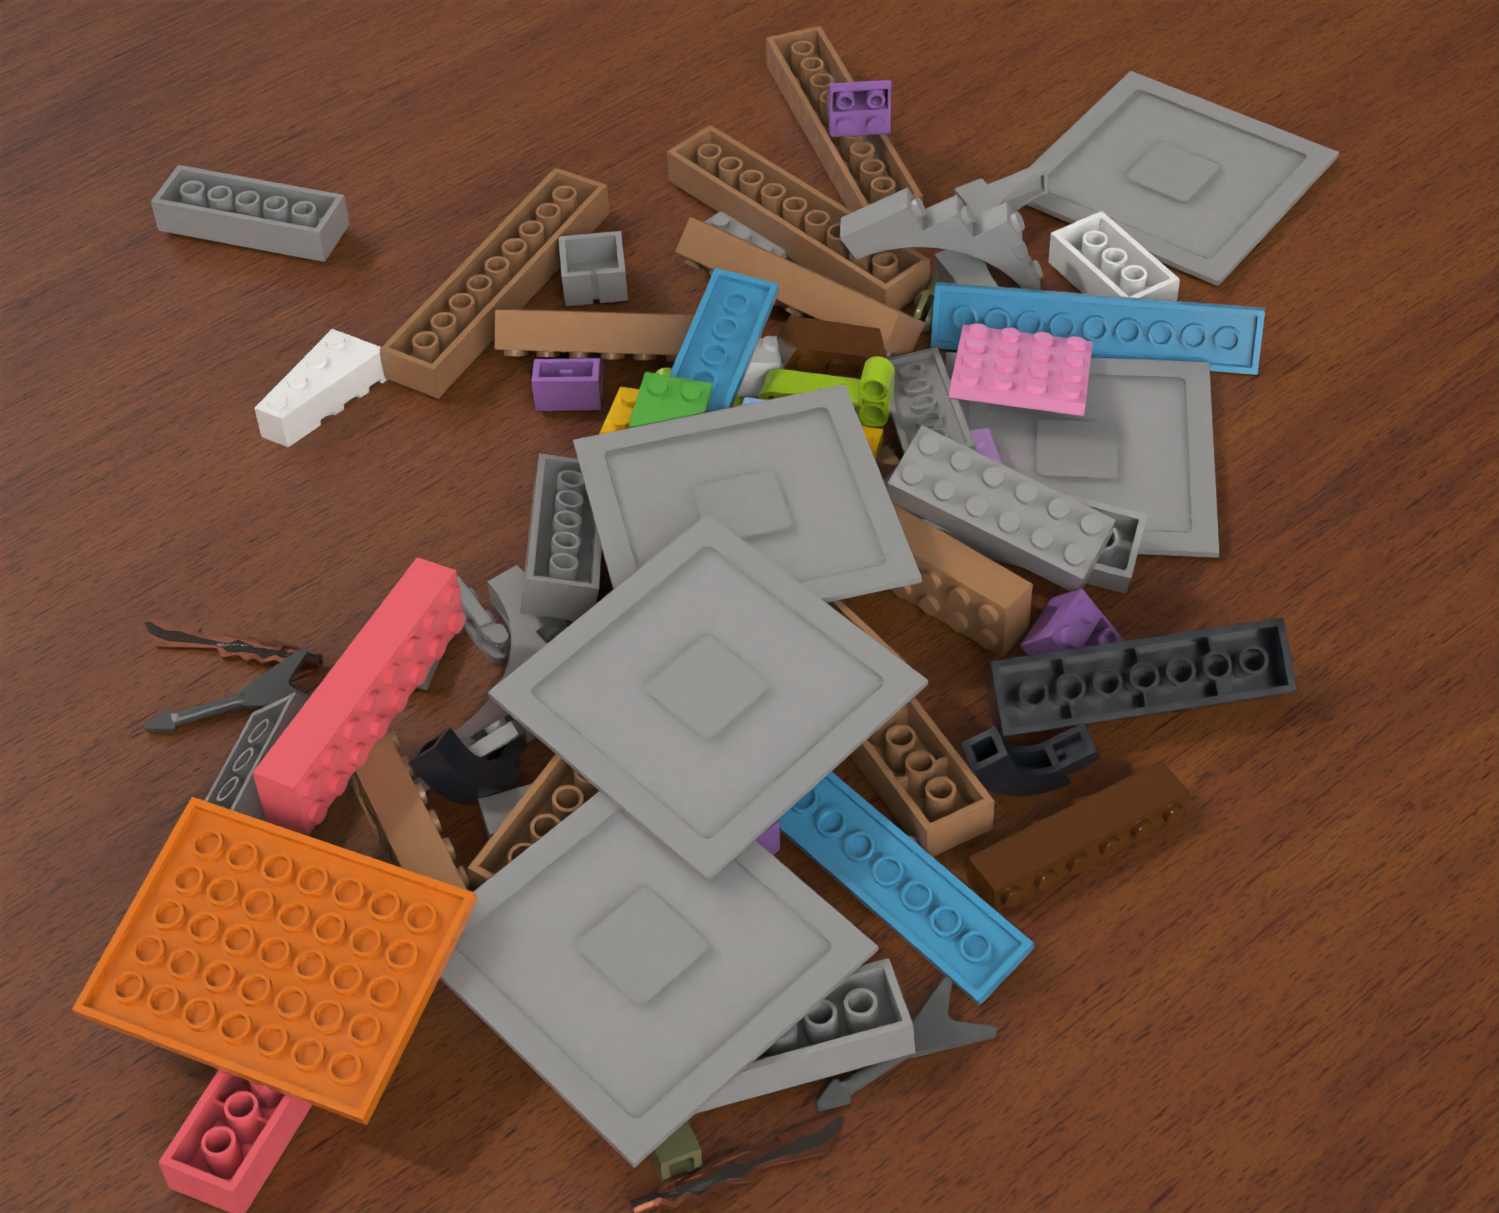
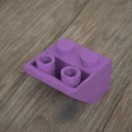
M891 80L829 83L827 89V116L830 137L890 134Z
M600 358L534 359L532 388L535 411L601 410L604 360Z
M1081 588L1051 598L1020 646L1029 656L1123 642L1125 640Z

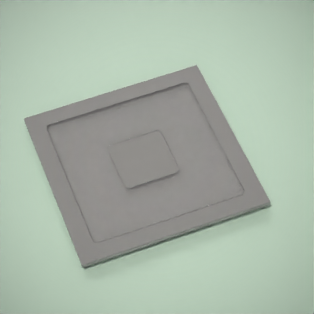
M1130 71L1030 166L1032 167L1041 162L1048 169L1049 193L1034 199L1026 205L1070 224L1103 211L1160 262L1219 286L1338 158L1339 152Z
M946 352L945 368L951 381L957 353ZM1091 358L1084 416L958 399L969 430L989 428L1003 465L1058 492L1148 514L1138 554L1219 558L1209 362Z
M845 384L573 440L613 590L707 513L825 603L922 582L921 574Z
M707 513L488 692V697L699 876L709 882L928 685V680Z
M599 791L474 891L478 902L440 979L635 1168L878 951V946L756 840L707 882Z

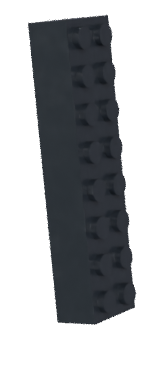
M1284 617L990 661L983 666L993 727H997L1004 739L1070 729L1081 723H1084L1085 726L1285 696L1297 691Z

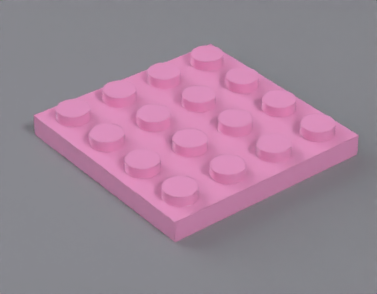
M978 323L971 325L963 324L948 398L1084 416L1093 341H1086L1076 336L1069 338L1055 337L1046 332L1025 333L1015 328L994 329Z

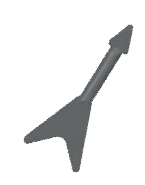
M302 647L243 687L238 694L173 713L171 709H166L144 724L145 731L175 733L177 732V726L241 707L259 710L294 692H297L308 701L311 696L290 686L291 681L309 656L308 649Z
M945 976L912 1022L916 1053L863 1067L841 1082L838 1079H833L817 1101L816 1109L817 1111H824L850 1104L851 1095L908 1057L916 1058L994 1039L997 1035V1028L990 1025L958 1022L951 1019L948 1015L952 980Z

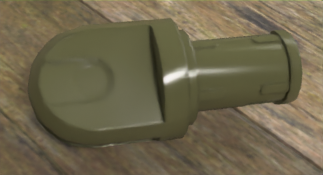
M940 274L933 275L929 280L927 289L919 292L914 300V307L916 309L914 318L922 320L923 316L926 317L923 332H929L932 328L935 283L938 282ZM943 276L941 282L950 283L949 280L945 276Z

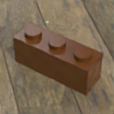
M790 316L777 336L784 369L861 379L865 362L869 358L880 356L887 359L880 328Z

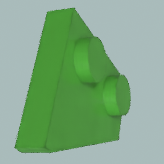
M645 372L631 415L629 428L707 413L713 393V384Z

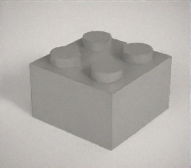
M621 231L558 237L565 306L593 304L594 299H599L600 303L628 301Z

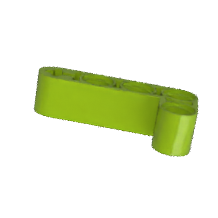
M880 356L871 357L865 362L861 379L772 369L765 374L758 399L771 400L845 384L861 426L880 427L887 423L894 398L895 369L891 361Z

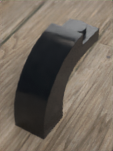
M1084 723L1045 742L1030 746H1017L1008 743L996 726L961 743L973 773L982 785L993 792L1009 796L1036 795L1064 787L1071 783L1068 777L1069 774L1101 759Z
M448 728L423 743L408 764L439 795L459 804L475 805L479 804L478 799L501 793L519 782L522 775L516 768L521 763L519 756L527 747V744L519 736L488 755L485 759H482L472 753L454 731Z

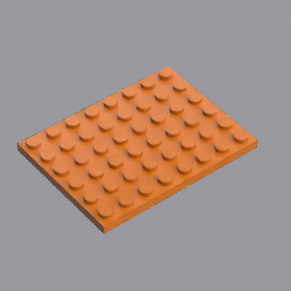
M191 797L78 997L72 1011L84 1019L367 1125L478 902V898L474 892Z

